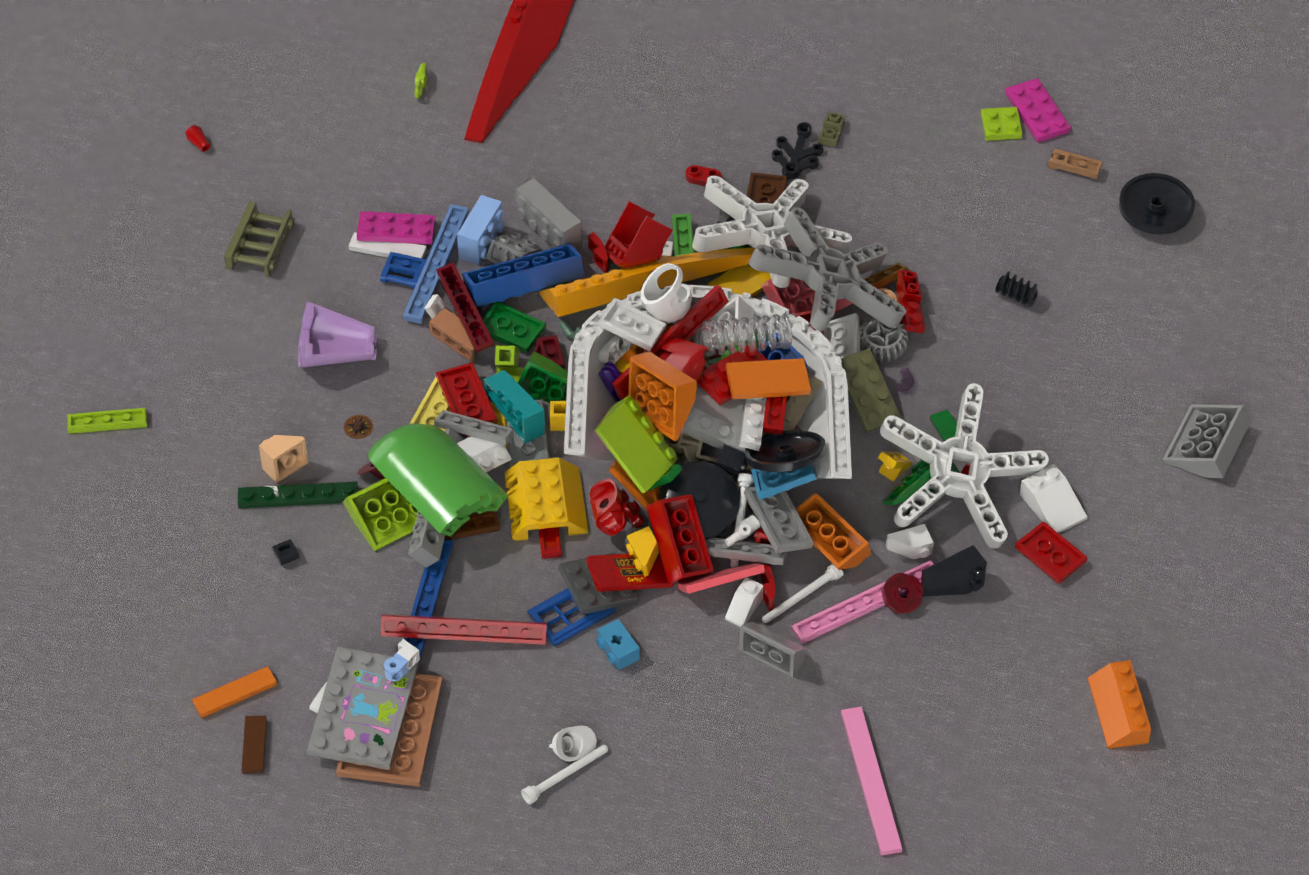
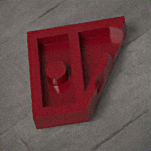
M557 335L538 338L535 345L536 349L533 352L552 360L565 369Z

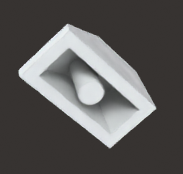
M925 524L887 535V550L913 560L925 558L933 554L934 542Z
M746 577L734 594L725 620L739 627L746 624L763 600L764 585Z

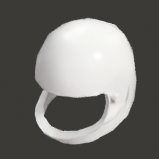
M668 263L656 268L648 276L641 290V300L645 309L652 317L666 324L674 323L683 318L691 307L692 293L688 285L681 283L683 272L678 265ZM667 270H676L677 276L673 285L661 290L657 284L658 277Z

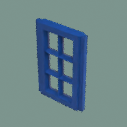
M567 588L529 609L527 613L533 622L542 623L545 622L540 616L554 609L559 614L558 617L547 622L546 638L552 645L556 646L615 613L616 609L612 608L588 613L582 619L571 624L566 616L579 610L576 606L565 613H562L557 607L570 599L574 601ZM563 619L568 626L554 634L549 626Z

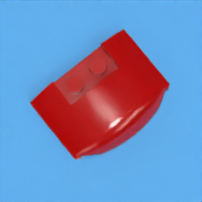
M676 337L660 348L663 352L659 358L697 382L706 363V360L703 359L704 351L708 352V348Z

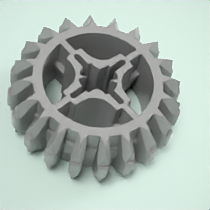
M869 318L867 322H863L861 327H859L860 351L870 348L875 360H879L880 363L883 360H886L888 363L891 359L896 361L898 356L902 357L903 352H906L909 338L908 332L904 329V324H899L897 328H890L875 318L874 320Z

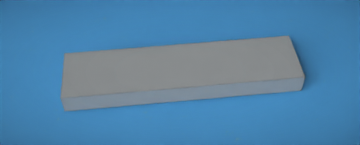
M445 410L434 420L436 427L443 429L451 428L455 432L502 445H507L514 436V429Z

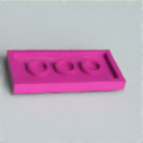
M1038 78L1005 88L1006 96L1013 107H1017L1019 116L1037 143L1070 132V125Z
M360 211L357 241L432 245L435 215Z

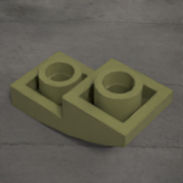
M827 113L818 139L819 144L832 147L837 146L844 125L845 115Z

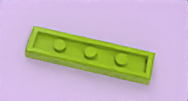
M145 407L67 414L68 434L147 427V409Z

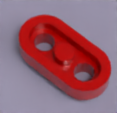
M698 165L689 166L685 171V178L689 183L706 186L709 176L722 178L719 170Z

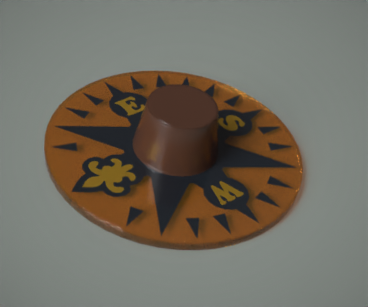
M354 415L344 423L345 433L355 439L367 437L373 430L371 419L364 415Z

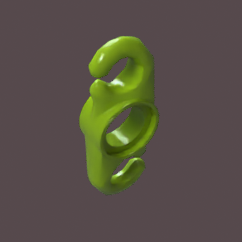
M425 62L421 63L415 76V99L421 98L426 87L427 64Z

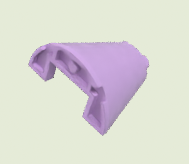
M306 302L298 344V367L305 368L376 359L377 349H374V347L376 346L377 335H374L373 326L314 303Z

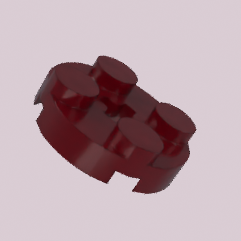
M897 573L886 580L881 593L885 605L893 613L908 614L920 606L923 587L920 581L913 575ZM899 589L907 591L906 598L899 596Z

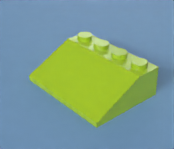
M631 395L613 405L594 429L642 494L653 486L678 459L674 449L669 447L662 433L657 431L650 417L644 414L639 403Z
M386 478L348 496L343 501L351 519L374 551L414 532L413 527L416 524L418 510Z

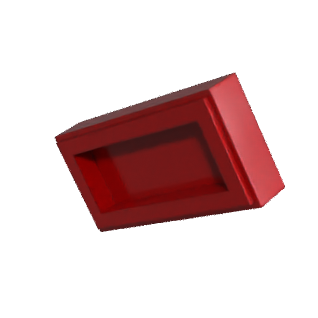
M559 527L538 529L541 558L562 557Z

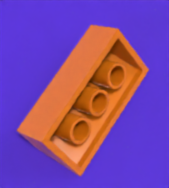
M814 493L796 508L799 517L814 542L813 546L838 570L857 567L871 555L869 543L817 493Z
M1131 660L1109 663L1089 676L1087 680L1107 749L1149 743L1151 727Z

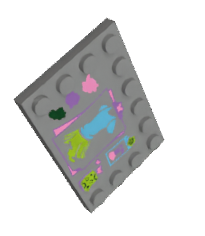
M337 647L308 744L307 755L390 770L419 661L400 680L393 682L387 680L384 673V662L393 656Z

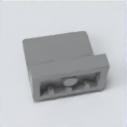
M510 232L492 239L486 259L497 264L540 252L541 247L532 240L520 237L521 235L517 232Z

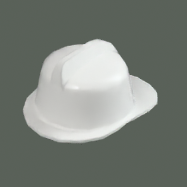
M587 726L567 727L555 734L549 747L562 760L575 761L594 751L597 739L592 729Z

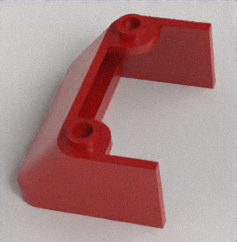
M628 201L604 247L607 256L624 269L654 262L656 259L659 260L661 258L663 247L673 229L653 220L654 213Z

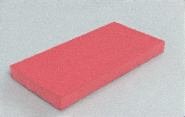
M750 562L677 583L680 591L690 594L765 572L763 564Z

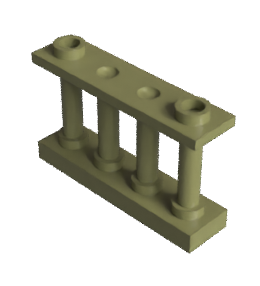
M249 201L225 252L226 269L233 270L236 263L244 262L263 266L265 277H269L271 271H274L276 268V260L290 229L294 227L295 218L292 216V210L288 209L284 218L259 213L256 202ZM260 220L281 226L277 232L253 227V224ZM255 234L274 238L275 240L272 245L248 241L247 238L248 235ZM249 248L268 252L266 259L242 255L241 251L242 249Z

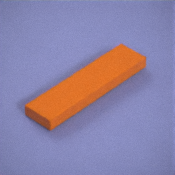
M267 666L193 698L192 703L200 718H204L277 686V681Z

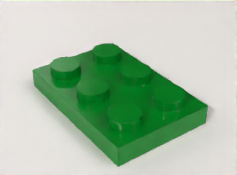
M497 301L482 319L492 339L508 346H516L519 348V351L526 354L546 329L545 322Z

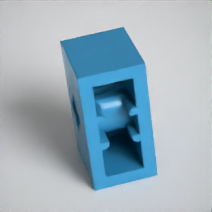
M619 619L597 629L596 643L598 647L606 652L610 664H614L618 670L640 660L639 646Z

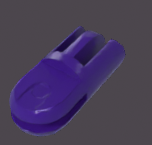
M608 361L599 371L598 375L613 400L619 402L622 399H619L612 383L621 374L612 361Z

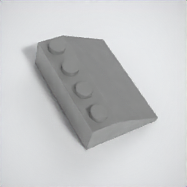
M697 384L696 400L682 429V433L720 450L726 444L745 453L746 448L739 447L745 399H730L719 405Z
M1191 404L1162 459L1163 462L1205 478H1223L1251 423L1244 406Z

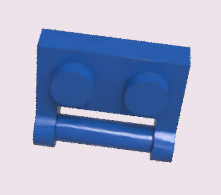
M390 252L382 270L380 282L398 283L411 286L414 289L427 259ZM390 272L413 276V279L392 275Z

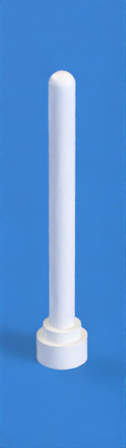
M738 474L737 483H739L740 503L735 529L745 519L747 499L744 491L753 485L754 479L751 474ZM731 559L730 567L738 566L739 560Z
M831 564L827 567L824 575L764 615L762 621L769 623L829 580L833 581L841 578L844 575L843 571L838 570Z
M602 745L539 785L527 786L522 789L523 799L527 804L531 805L538 800L540 793L608 751V746Z

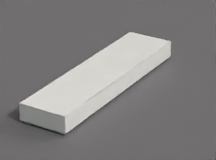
M356 232L353 233L349 243L350 251L387 258L390 252L424 259L427 251L426 246L419 244L357 241Z

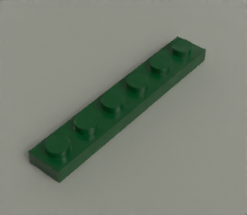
M358 481L238 488V508L343 503L348 496L358 492Z

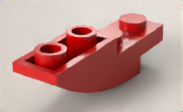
M899 269L897 273V302L906 309V314L900 324H904L905 331L923 334L925 324L920 306L922 294L917 273Z

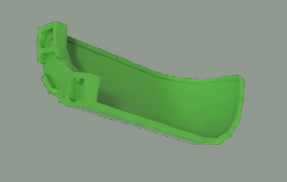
M412 423L398 427L379 439L367 453L369 460L440 534L452 536L462 524L470 519V514L474 512L480 514L485 511H497L508 497V494L446 432L435 425Z

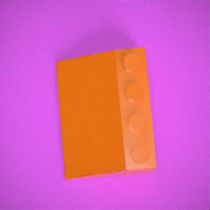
M651 352L631 356L629 395L639 403L641 410L650 417L653 426L658 431L677 441L696 400V380Z

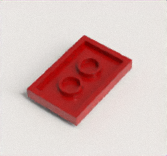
M1044 521L1015 543V548L1058 584L1084 565L1088 558Z

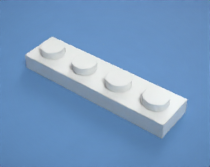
M766 397L745 399L739 447L759 451Z

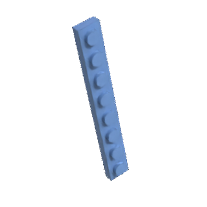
M450 204L403 314L404 320L422 324L427 313L424 308L432 295L435 294L440 282L436 269L447 265L457 242V234L469 214V208Z

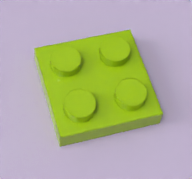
M1017 107L981 109L980 115L985 141L1022 139V129Z

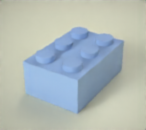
M483 195L479 197L457 234L460 260L480 266L483 259H486L492 239L496 238L504 229L502 201Z

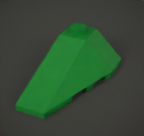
M533 352L518 384L534 400L543 399V401L549 402V404L550 401H566L568 372L552 360Z
M920 460L911 469L913 473L905 476L902 479L903 484L895 487L883 500L884 505H896L906 501L932 479L930 464ZM952 461L950 471L960 473Z

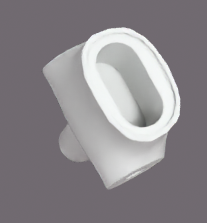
M751 515L742 520L737 525L734 534L725 539V543L731 546L737 541L744 540L760 528L757 518Z

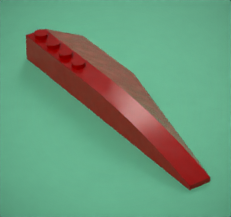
M574 0L512 1L487 66L464 140L478 143L484 142L494 129L495 123L501 120L506 109L511 107L513 100L518 98L532 80L533 74L539 71L543 61L546 62L550 52L556 49Z

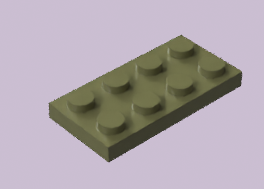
M870 348L841 358L842 368L846 372L848 396L864 432L867 433L880 428L888 416L894 415L901 419Z

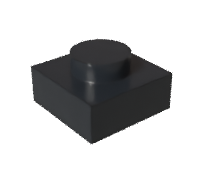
M291 539L272 546L273 552L281 566L300 558Z

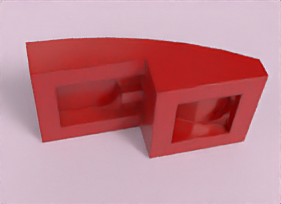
M592 232L588 235V248L593 252L594 263L606 273L608 272L606 249L595 232Z
M769 564L764 565L765 572L761 573L762 585H764L763 600L768 610L772 611L775 604V581Z

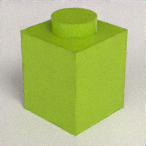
M496 345L495 365L498 367H519V348L516 346Z

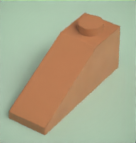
M444 308L429 321L430 334L470 362H474V348L459 317L454 312Z

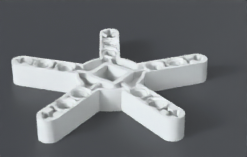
M709 176L704 192L705 198L735 220L698 227L692 244L693 249L698 252H708L746 244L754 248L758 245H766L787 250L790 246L797 247L786 230L784 222L793 207L800 208L805 202L809 184L805 180L795 179L774 204L755 203L722 178ZM815 225L829 248L836 249L843 254L849 253L852 242L850 234ZM770 273L775 286L779 288L789 286L790 277Z
M975 383L968 385L962 395L955 437L947 439L943 443L894 415L886 417L880 427L882 437L930 464L932 479L900 505L894 515L896 525L899 527L909 526L943 495L947 494L964 499L986 544L992 549L1001 547L1008 533L984 487L988 477L1035 474L1046 467L1049 457L1041 450L988 453L976 441L983 389ZM966 411H970L973 416L968 415ZM963 429L969 430L970 434L965 433ZM904 435H909L912 440L906 439ZM922 445L928 446L929 450L924 449ZM952 459L970 463L969 475L950 471ZM1015 461H1019L1022 466H1018ZM995 462L1001 463L1003 467L997 466ZM929 489H934L937 494L931 493ZM975 499L980 500L982 505L977 504ZM915 501H920L923 506H918ZM908 510H909V511H910L909 515H908V516L906 515V516L904 517L903 515H905V514L908 512ZM984 517H988L991 522L985 521Z

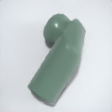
M562 321L559 324L565 336L570 339H574L577 332L579 333L582 327L572 329L567 321Z

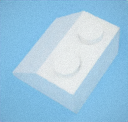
M473 436L457 443L486 473L512 460L505 445Z

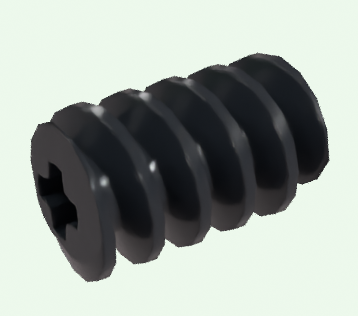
M1010 272L1000 277L995 288L996 293L1001 291L1003 296L1008 294L1010 299L1014 298L1017 302L1021 300L1022 304L1026 305L1028 303L1029 307L1033 306L1038 294V284L1035 283L1033 287H1030L1031 281L1028 280L1026 284H1023L1024 278L1016 281L1017 275L1010 278Z

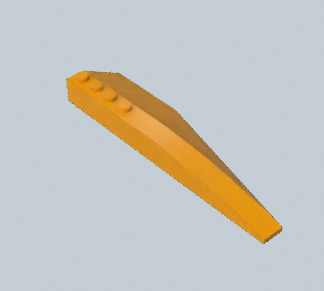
M756 248L714 250L659 259L654 262L625 269H615L585 279L560 284L539 291V295L558 317L608 304L614 298L619 300L626 299L627 295L641 291L648 276L661 265L668 263L678 265L683 272L681 282L683 283L748 265L749 259ZM670 269L663 272L657 279L658 287L662 289L673 285L676 280L677 271Z

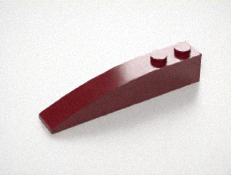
M454 262L436 269L440 283L475 351L480 352L494 346V342Z

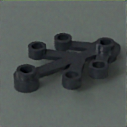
M801 122L797 125L798 139L794 149L787 142L786 137L780 136L776 139V146L784 149L791 158L790 162H788L784 158L783 152L779 149L772 152V160L781 164L783 167L782 175L788 176L787 179H795L800 175V171L807 168L816 169L819 166V159L817 157H810L808 161L798 164L799 160L813 154L820 156L823 154V145L819 143L802 151L805 140L811 135L812 130L811 125L807 122Z

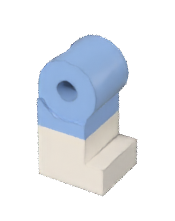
M403 639L398 644V652L394 657L388 658L384 662V673L387 680L393 682L400 680L420 660L419 650Z

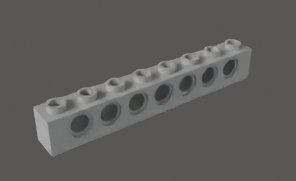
M451 428L444 431L456 443L465 440ZM417 511V520L413 527L414 532L409 543L408 555L427 568L440 559L445 535L440 534Z

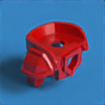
M612 479L599 481L591 488L589 496L594 520L596 521L595 524L604 534L613 536L625 528L627 517L636 528L644 523L643 517L638 513L641 510L640 505L635 500L629 503L627 501L629 496L624 489L620 490ZM609 500L608 505L603 508L602 504Z

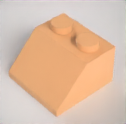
M274 435L259 445L262 469L276 484L308 463L306 442L303 436Z

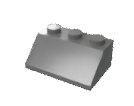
M754 622L743 624L740 627L739 651L792 678L805 661L806 648Z

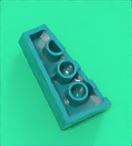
M503 370L484 379V390L487 396L524 444L545 435V410L512 376Z

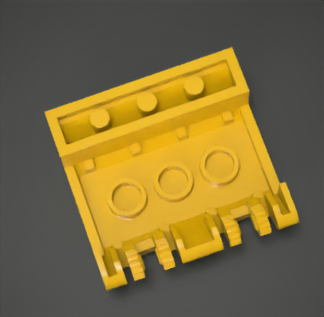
M558 457L519 461L504 472L506 488L510 489L507 491L510 520L514 521L511 523L513 540H528V530L567 526L568 535L588 534L579 467Z

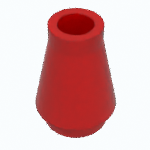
M193 125L186 130V139L202 152L210 148L211 145L201 127Z

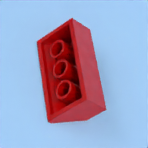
M692 494L661 499L648 505L647 510L668 584L686 581L714 572Z

